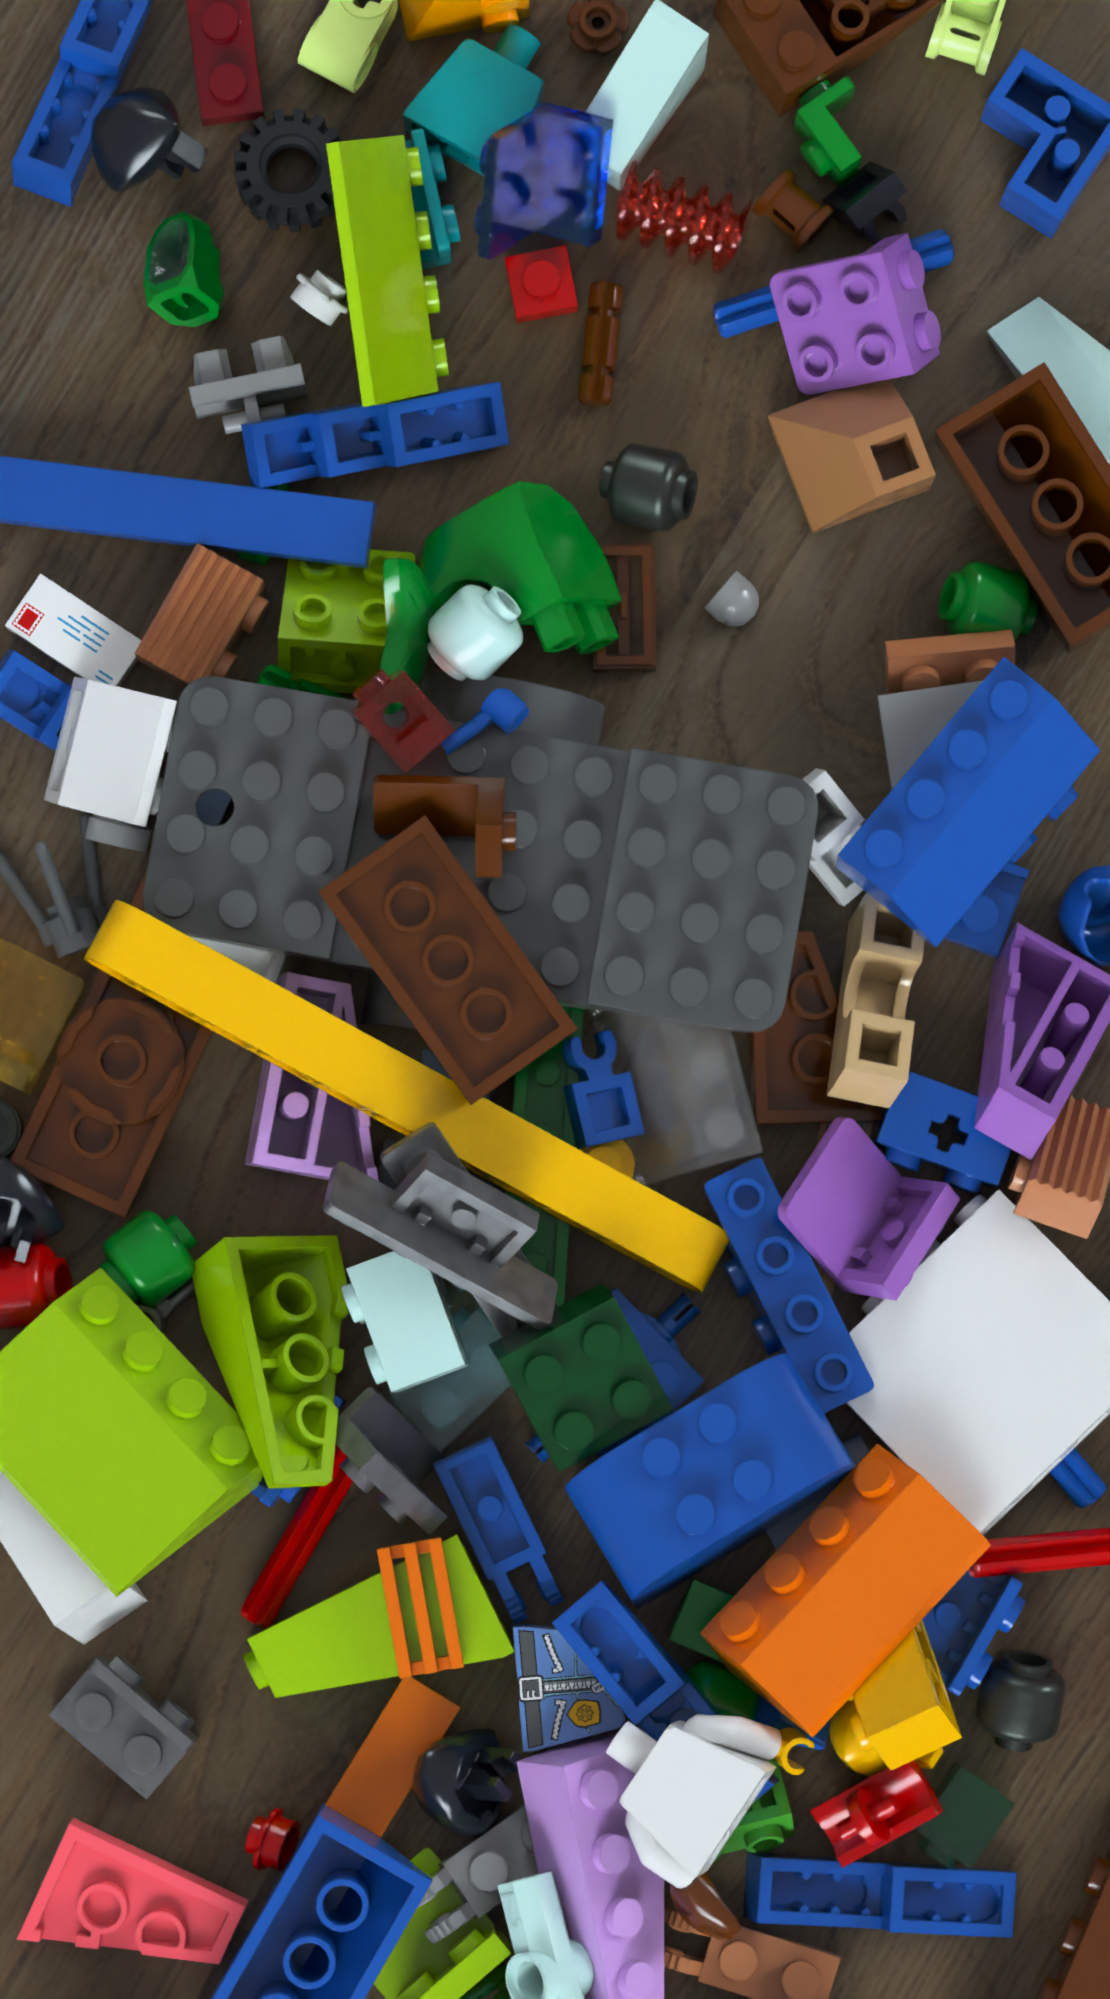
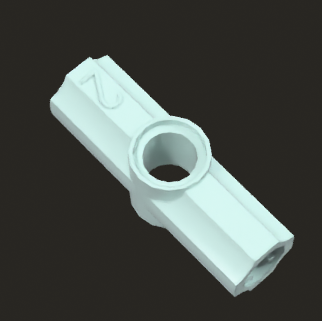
M553 1871L497 1885L515 1954L509 1960L505 1973L506 1987L511 1999H585L584 1995L588 1994L593 1983V1965L584 1947L577 1941L569 1938Z

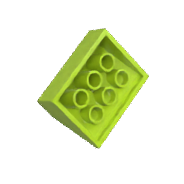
M404 135L326 143L362 407L439 392L437 377L449 376L444 338L432 340L428 314L441 312L436 275L423 276L420 251L432 249L427 211L414 212L411 187L423 185L418 147L405 148Z
M102 1268L96 1270L55 1300L0 1351V1471L116 1597L259 1486L263 1474L238 1413Z

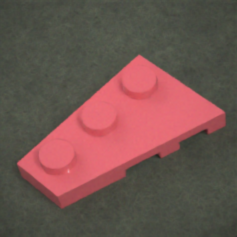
M73 1818L66 1829L17 1940L40 1942L41 1939L72 1942L75 1943L74 1947L99 1949L100 1946L137 1950L142 1955L220 1964L249 1900Z

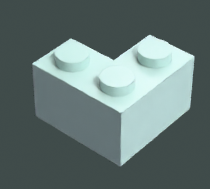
M395 1251L346 1268L351 1283L341 1287L343 1296L354 1323L360 1322L361 1325L366 1323L373 1345L365 1347L364 1353L377 1385L387 1381L390 1391L397 1393L470 1366L449 1309L453 1305L443 1277L408 1258L400 1256Z

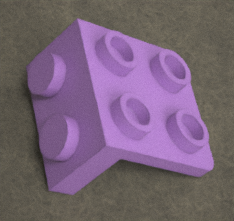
M908 233L885 237L861 254L782 270L771 278L770 289L796 384L802 393L812 395L913 375L940 354L938 348L941 342L939 322L936 315L928 310L922 288L925 280L923 262L919 253L916 250H912Z
M837 1117L833 1120L780 1202L778 1216L842 1292L897 1301L904 1288L910 1283L915 1270L932 1243L942 1232L946 1221L960 1198L948 1183L902 1177L854 1119Z

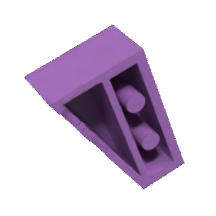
M1018 922L993 964L974 1128L1032 1160L1060 1114L1110 1022V974Z

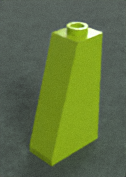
M459 1533L443 1540L464 1665L501 1659L514 1653L515 1648ZM431 1553L419 1554L418 1558L436 1657L447 1656L448 1650ZM404 1559L394 1564L410 1661L414 1662L423 1659ZM381 1571L251 1635L247 1640L252 1651L243 1654L244 1661L258 1689L261 1690L270 1686L275 1698L398 1677Z

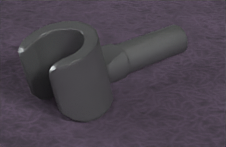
M193 1277L156 1306L138 1305L142 1312L152 1316L154 1325L162 1333L166 1331L168 1317L196 1293Z

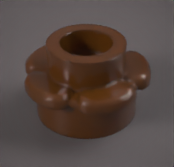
M579 0L570 8L567 17V23L572 28L570 39L577 48L591 54L613 52L621 45L622 34L628 31V14L625 8L615 4V0ZM600 18L603 20L604 25L596 29L592 26V21Z

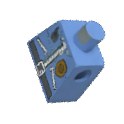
M524 1623L513 1624L523 1752L535 1751L623 1727L625 1724V1713L555 1626Z

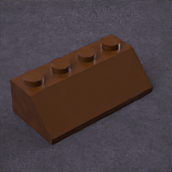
M1043 362L935 430V443L1010 563L1027 581L1032 598L1036 599L1037 606L1066 652L1070 654L1110 629V465L1051 371Z

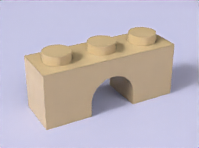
M867 892L848 923L827 1096L890 1108L908 1082L915 1021L906 1020L905 1015L911 984L916 971L922 963L925 939Z

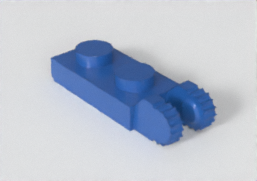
M489 1436L433 1463L488 1581L493 1579L514 1624L516 1625L528 1619L526 1615L527 1607L519 1591L514 1589L506 1572L524 1563L530 1562L537 1577L536 1584L543 1599L548 1601L551 1607L563 1602L562 1594L543 1557V1554L547 1552L492 1437Z

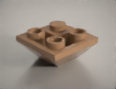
M890 379L833 390L767 415V420L812 534L928 491L935 479V471L914 417Z

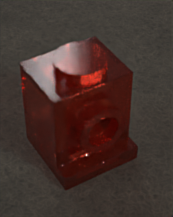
M381 668L361 683L352 693L359 703L349 711L350 714L401 772L407 773L455 731L404 670L397 669L392 675L388 676ZM398 702L405 708L406 718L400 726L389 727L383 719V712L389 704Z

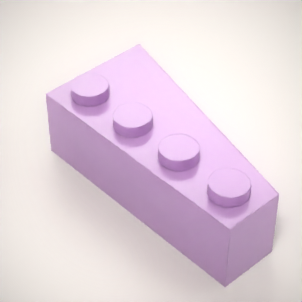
M636 1726L637 1728H639L640 1730H642L644 1733H646L645 1730H644L642 1727ZM621 1728L573 1740L516 1761L538 1873L553 1871L569 1938L577 1941L584 1947L593 1965V1983L588 1994L584 1995L585 1999H664V1879L641 1863L625 1825L627 1810L621 1805L619 1800L636 1774L606 1754L609 1745Z

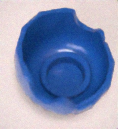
M1110 864L1090 868L1078 875L1070 883L1058 905V918L1062 936L1082 957L1098 967H1110Z

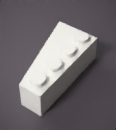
M0 1471V1541L54 1626L85 1645L148 1601L136 1583L116 1597Z

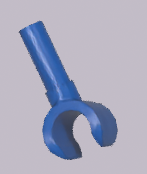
M504 688L495 689L485 699L480 712L475 714L474 718L439 742L446 753L450 754L480 732H484L492 722L506 734H510L527 718L529 708L511 690Z

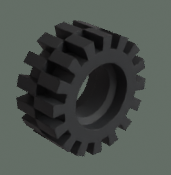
M294 108L293 115L284 116L283 109L272 111V119L265 122L262 116L253 122L254 130L250 134L244 131L239 139L241 147L239 151L235 150L234 174L239 194L244 205L247 204L249 206L251 214L258 221L261 218L267 220L268 227L279 230L280 225H285L289 227L290 232H301L300 225L309 223L311 229L321 225L320 218L327 214L331 218L335 214L326 143L340 142V136L334 127L328 129L325 119L317 114L311 119L306 117L305 110ZM290 148L300 149L308 153L316 164V174L312 183L304 190L294 193L283 192L272 185L267 176V169L271 159L278 152Z

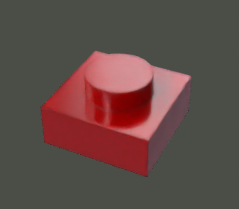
M566 245L504 257L516 323L578 312V302Z

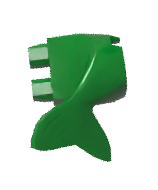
M518 481L471 506L428 535L422 548L419 567L411 560L399 557L384 560L383 585L387 636L377 682L376 713H396L409 702L418 687L430 656L427 649V644L431 641L428 635V622L459 589L466 585H477L488 591L496 586L508 593L521 610V615L517 618L519 624L534 625L544 652H559L575 645L578 654H592L619 638L608 611L609 608L622 601L619 590L602 548L572 503L547 484Z

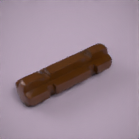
M596 281L590 285L588 310L592 314L587 315L581 364V368L585 370V373L580 374L578 399L581 403L591 406H607L612 401L614 377H611L610 373L615 372L620 319L616 317V314H621L624 291L622 285L617 283Z

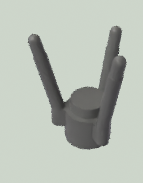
M82 815L79 819L89 904L87 907L82 896L68 899L47 844L43 841H38L34 848L55 905L46 908L50 919L48 921L22 879L0 849L1 875L37 928L43 947L46 948L53 945L58 959L89 949L107 916L102 900L95 841L85 839L89 815Z

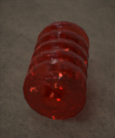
M634 160L624 182L614 217L616 220L617 240L626 241L638 227L640 228L641 248L650 249L662 235L664 236L665 256L674 257L685 243L688 244L689 264L698 265L709 251L712 252V270L714 273L720 274L736 256L754 200L751 199L743 210L736 214L734 213L733 193L727 191L719 202L713 206L710 205L708 184L703 183L695 194L689 198L686 197L684 176L679 175L666 190L662 188L660 168L655 167L644 182L638 180L637 160Z

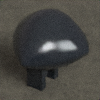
M140 87L123 92L108 100L92 123L91 143L97 168L105 183L116 192H122L143 183L158 168L174 179L182 177L185 166L193 173L198 172L202 167L208 150L181 131L177 109L163 90Z
M0 1157V1247H14L17 1251L14 1260L25 1263L30 1245L46 1242L63 1230L64 1223L52 1199L27 1169L6 1157Z
M471 1729L455 1733L433 1742L418 1757L413 1777V1792L423 1811L435 1822L455 1833L480 1837L495 1826L502 1802L510 1800L513 1792L504 1783V1777L510 1773H519L516 1761L523 1758L514 1749L500 1748L496 1732L493 1729Z

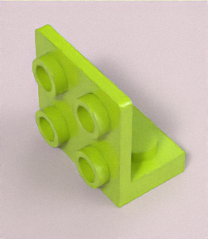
M370 549L368 569L288 559L278 633V667L291 672L292 679L295 681L297 679L300 680L302 677L332 692L376 695L380 664L387 636L383 585L384 560L400 557L415 563V554L412 552Z
M430 1847L423 1848L409 1860L428 1876L440 1869L438 1864L442 1862ZM449 1883L437 1892L432 1900L421 1907H417L373 1984L386 1999H459L511 1954L512 1944L486 1913L477 1919L472 1917L461 1927L432 1944L424 1933L430 1927V1923L463 1903L451 1883Z

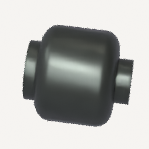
M629 444L620 452L615 462H606L600 478L599 491L601 498L608 499L610 513L616 522L666 532L671 530L680 519L687 520L696 500L698 479L696 471L689 470L688 462L682 453L646 445Z
M1025 1650L1005 1651L1001 1659L991 1662L981 1681L976 1719L984 1730L995 1736L994 1743L997 1746L1011 1751H1030L1033 1743L1051 1739L1058 1730L1066 1688L1065 1680L1058 1671L1053 1669L1052 1660L1044 1655Z

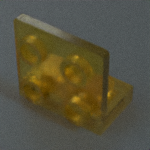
M0 938V1081L30 1095L85 987V982L82 978Z

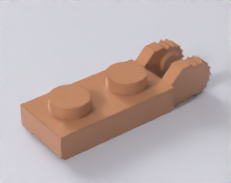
M668 1906L665 1908L664 1923H667L670 1928L685 1933L692 1932L707 1936L709 1940L703 1959L684 1954L679 1949L664 1946V1967L697 1976L698 1982L752 1999H829L840 1963V1955L741 1923L740 1931L732 1939H716L697 1931L687 1924L676 1908Z

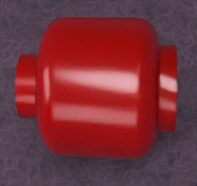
M42 1243L31 1244L25 1263L14 1260L17 1252L14 1247H0L1 1329L26 1328L55 1300L72 1289L71 1272L66 1260L61 1257L58 1258L54 1250Z

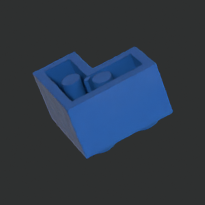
M1021 48L987 99L980 121L1029 152L1007 184L999 206L1052 239L1110 151V104Z

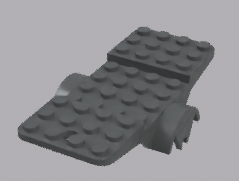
M432 672L423 675L416 714L399 711L392 714L376 713L374 703L217 676H205L190 682L182 691L177 704L143 889V907L147 914L190 937L321 961L350 970L368 973L369 979L360 1024L394 1027L420 1035L318 891L396 836L393 834H378L374 831L373 784L376 775L505 777V812H517L516 851H503L502 878L475 877V836H441V838L560 1005L567 1008L604 1010L744 1033H757L772 1027L780 1019L786 1004L818 817V799L809 784L803 779L792 775L636 748L626 751L599 746L606 706L588 697L541 684L497 676H490L485 680H473L467 677L460 681L449 676L446 672ZM504 688L511 690L529 708L527 718L510 734H506L492 722L484 732H480L450 754L446 753L439 742L474 718L473 716L480 712L485 699L495 689ZM210 790L224 791L231 796L234 802V811L231 818L220 826L204 824L197 815L199 798Z

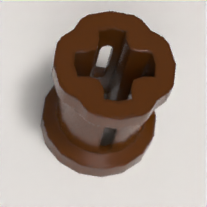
M787 169L765 190L753 206L752 212L758 217L766 215L793 240L792 247L800 253L823 231L835 215V210L829 205L822 207L795 182L797 175L791 169Z

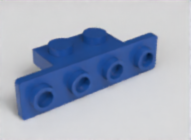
M754 1158L707 1181L704 1185V1191L730 1241L726 1249L730 1260L722 1263L724 1272L738 1298L748 1294L759 1316L751 1321V1325L766 1355L769 1356L775 1352L778 1355L782 1353L788 1354L824 1414L870 1392L874 1388V1382L809 1252L779 1219L778 1207L782 1198L762 1159Z

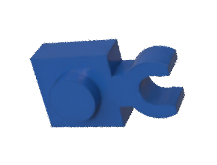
M610 1030L594 1034V1041L597 1047V1054L594 1059L584 1054L579 1036L563 1041L562 1052L564 1060L572 1070L578 1073L580 1081L563 1087L577 1149L645 1134L631 1072L613 1075L611 1064L616 1057L617 1044Z

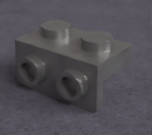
M368 1387L338 1416L336 1445L347 1456L339 1466L365 1493H368L374 1486L380 1489L381 1492L375 1497V1500L401 1526L411 1518L430 1535L448 1516L424 1491L419 1483L434 1469L433 1463L443 1459V1453L375 1388Z

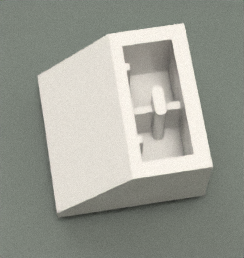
M74 677L44 800L72 809L146 827L149 814L156 815L159 808L164 778L158 776L164 752L169 753L177 701Z

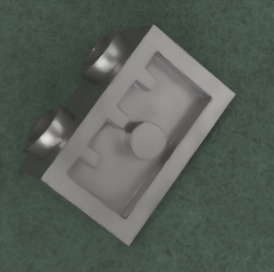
M101 1654L88 1666L87 1671L58 1703L49 1716L147 1800L199 1739L189 1730L195 1723V1720L170 1698L165 1697L159 1704L140 1687L146 1681V1678L124 1658L116 1655L110 1662Z

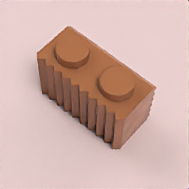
M196 544L134 653L138 662L185 688L190 682L205 676L230 678L239 659V656L233 654L232 650L239 640L241 633L244 630L252 635L259 627L268 610L270 601L263 598L266 591L264 580L215 552L208 550L204 546Z
M1072 1094L1069 1095L1060 1114L1032 1160L1019 1154L1008 1184V1189L1018 1192L1013 1214L1084 1239L1088 1238L1103 1207L1110 1178V1109L1108 1106L1099 1108L1096 1102L1087 1104L1084 1098L1075 1100Z

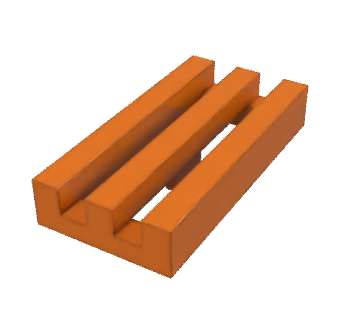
M442 1537L377 1548L399 1679L447 1669L463 1668L464 1662ZM424 1553H431L448 1655L436 1657L420 1570L418 1555ZM405 1557L423 1659L414 1662L410 1661L393 1559Z

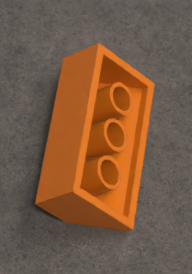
M876 1444L856 1465V1468L841 1481L705 1626L700 1634L734 1676L811 1737H814L991 1545L920 1473L879 1444Z

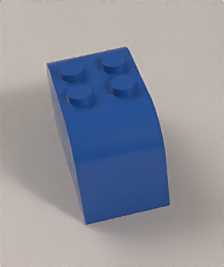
M782 1353L742 1371L603 1455L572 1478L565 1486V1491L630 1600L638 1610L762 1535L777 1523L834 1490L856 1468V1465L787 1353Z

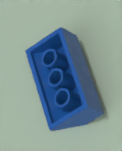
M1003 657L839 852L836 868L933 947L937 948L1099 754L1100 749L1052 694L1006 657Z
M322 1803L209 1999H365L433 1879L381 1837Z

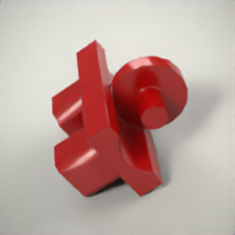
M915 1760L894 1770H890L887 1766L810 1810L815 1821L829 1837L836 1858L842 1868L935 1818L944 1811L935 1796L934 1789Z

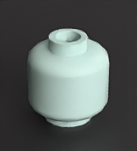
M466 585L459 589L430 618L428 622V635L431 641L427 644L428 652L435 663L456 680L463 681L467 677L473 680H485L523 643V632L517 620L521 615V610L515 600L499 587L494 586L488 591L477 585Z

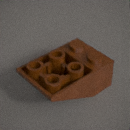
M716 0L712 14L778 116L781 117L799 106V99L812 87L827 79L832 85L945 0Z

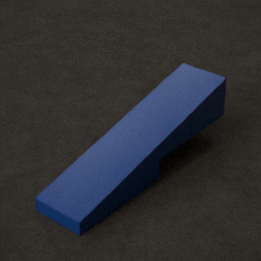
M80 0L60 43V59L12 160L14 186L69 207L72 206L93 154L91 143L93 120L105 103L116 97L154 0Z
M604 1580L600 1581L552 1622L634 1725L640 1724L645 1732L657 1742L671 1723L679 1720L687 1722L688 1719L696 1714L722 1715ZM772 1773L754 1802L780 1781L774 1773Z
M747 1852L743 1917L755 1923L873 1928L895 1933L1013 1938L1017 1872L872 1860H856L842 1868L837 1858Z

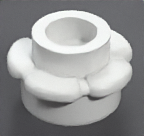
M318 269L311 278L302 273L296 276L300 283L290 297L311 315L323 323L332 326L341 312L347 314L348 306L342 301L347 294L346 289L337 281Z

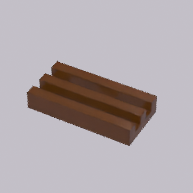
M654 543L599 544L606 558H616V582L622 601L617 604L618 656H606L605 647L594 652L593 672H606V670H618V672H631V670H643V672L656 671ZM629 557H641L643 655H631Z

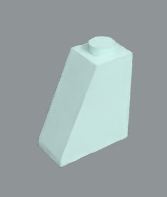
M655 0L648 9L569 138L568 156L575 160L572 163L573 169L584 179L598 187H603L605 182H607L619 191L705 70L709 33L660 0Z

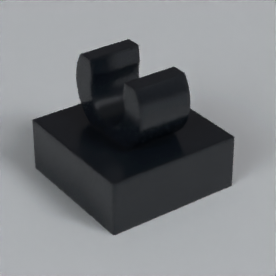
M870 161L822 199L824 205H829L835 210L834 220L854 228L861 238L873 244L882 240L874 228V219L885 210L887 216L899 224H903L907 220L904 207L896 201L907 192L904 185L894 171Z

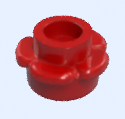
M280 1808L273 1809L269 1813L268 1818L260 1815L257 1816L249 1829L245 1850L253 1855V1866L257 1870L269 1867L283 1871L296 1849L300 1833L299 1822L283 1817V1810Z

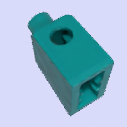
M512 24L507 26L493 51L472 39H465L403 114L405 132L411 135V130L423 128L427 145L439 143L441 153L508 190L514 179L544 96V81L526 70L541 45L539 40L528 31Z

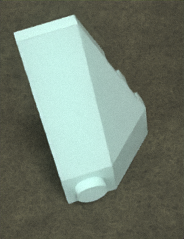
M1037 297L987 330L986 335L1016 379L1045 362L1110 465V350L1043 299Z

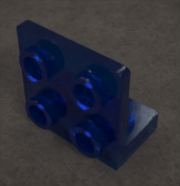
M544 102L490 135L483 146L480 156V171L485 175L483 200L478 206L474 221L475 232L479 235V257L492 260L533 232L589 247L601 240L613 119Z

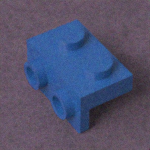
M967 1571L922 1619L945 1688L959 1697L965 1686L975 1690L982 1681L993 1660V1656L985 1652L997 1629L1008 1633L1025 1604V1599L1017 1595L1023 1585L1021 1581L1010 1575L975 1578Z

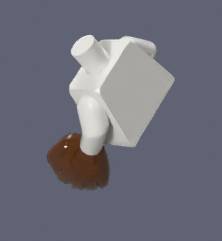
M696 1714L688 1719L687 1722L679 1720L671 1723L657 1742L628 1721L616 1734L606 1751V1754L636 1774L622 1794L619 1802L627 1810L625 1825L641 1863L670 1883L671 1898L678 1913L687 1924L701 1933L716 1939L728 1940L732 1939L741 1929L740 1922L723 1902L706 1871L709 1870L776 1769V1766L767 1760L774 1759L784 1770L792 1775H800L804 1772L805 1769L799 1763L787 1759L788 1752L797 1744H805L809 1748H815L812 1740L797 1728L788 1727L779 1731L774 1727L741 1716Z

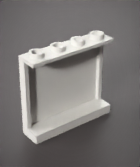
M1000 1190L995 1192L988 1200L982 1194L973 1198L953 1220L959 1228L942 1244L936 1239L934 1240L915 1270L910 1283L904 1288L897 1301L870 1297L861 1308L867 1316L849 1332L874 1382V1388L846 1404L901 1461L920 1473L983 1536L1110 1414V1301L1029 1219L1013 1214L1015 1205Z

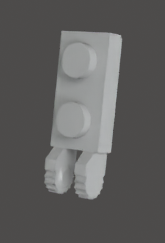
M525 1803L497 1822L486 1833L476 1837L438 1864L440 1869L429 1876L433 1879L418 1907L432 1900L436 1893L449 1883H451L463 1901L462 1904L449 1913L446 1912L432 1921L430 1927L424 1931L432 1944L461 1927L472 1917L474 1919L480 1918L500 1904L501 1898L497 1885L539 1874Z

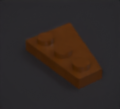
M798 931L786 1004L780 1019L772 1027L762 1032L749 1033L752 1125L832 1123L837 1117L852 1118L857 1123L882 1121L877 1106L827 1096L839 1001L813 931Z

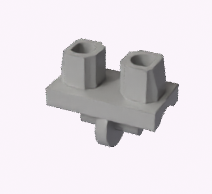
M275 336L251 343L257 373L238 377L232 376L226 349H214L196 353L194 355L195 386L189 387L197 419L246 409L243 412L222 416L226 434L242 431L241 424L286 416L283 403L259 408V406L307 396L301 363L294 364L293 356L284 336Z

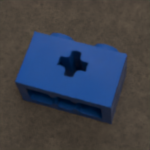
M909 1071L908 1082L890 1108H885L882 1121H880L873 1141L876 1146L886 1149L884 1156L891 1164L913 1172H919L922 1163L946 1171L942 1182L979 1195L982 1185L989 1188L999 1185L1011 1151L1007 1146L974 1128L977 1095ZM948 1118L955 1122L953 1132L963 1138L961 1144L953 1143L945 1151H941L936 1148L938 1137L928 1133L930 1125L939 1126Z

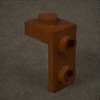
M379 774L374 777L373 803L374 831L376 833L398 835L426 815L440 836H475V877L502 878L503 851H516L517 812H505V777Z

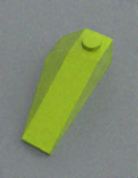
M337 1235L224 1237L195 1261V1270L192 1277L202 1327L268 1489L326 1486L332 1482L339 1413L338 1408L334 1405L336 1375L343 1370L344 1350L339 1348L342 1319L348 1315V1307L341 1288L347 1285L338 1237Z

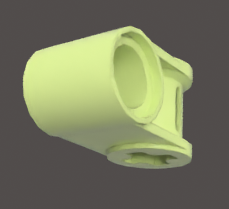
M329 0L325 10L314 22L303 42L298 56V64L352 93L357 92L367 78L379 48L396 19L399 10L398 0H381L379 4L369 1L364 9L359 7L358 0Z
M946 0V3L943 2L925 57L935 59L938 55L961 61L975 66V72L985 76L1002 25L1000 18L1006 0Z

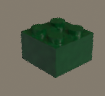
M603 1283L555 1308L552 1323L546 1329L539 1331L525 1324L488 1344L541 1445L558 1473L674 1410L615 1297Z

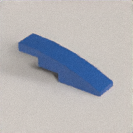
M490 382L438 390L439 392L374 406L362 407L361 402L241 424L251 487L264 488L314 477L329 478L384 466L400 467L509 445L501 383Z

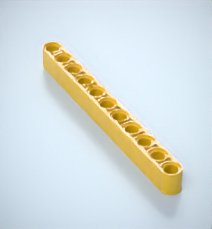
M114 901L84 956L86 961L103 972L405 1136H408L428 1122H434L467 1170L690 1290L703 1293L729 1242L724 1229L484 1097L470 1105L453 1080L125 902Z

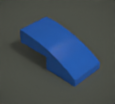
M8 649L0 662V718L56 752L72 685L64 683L15 650Z

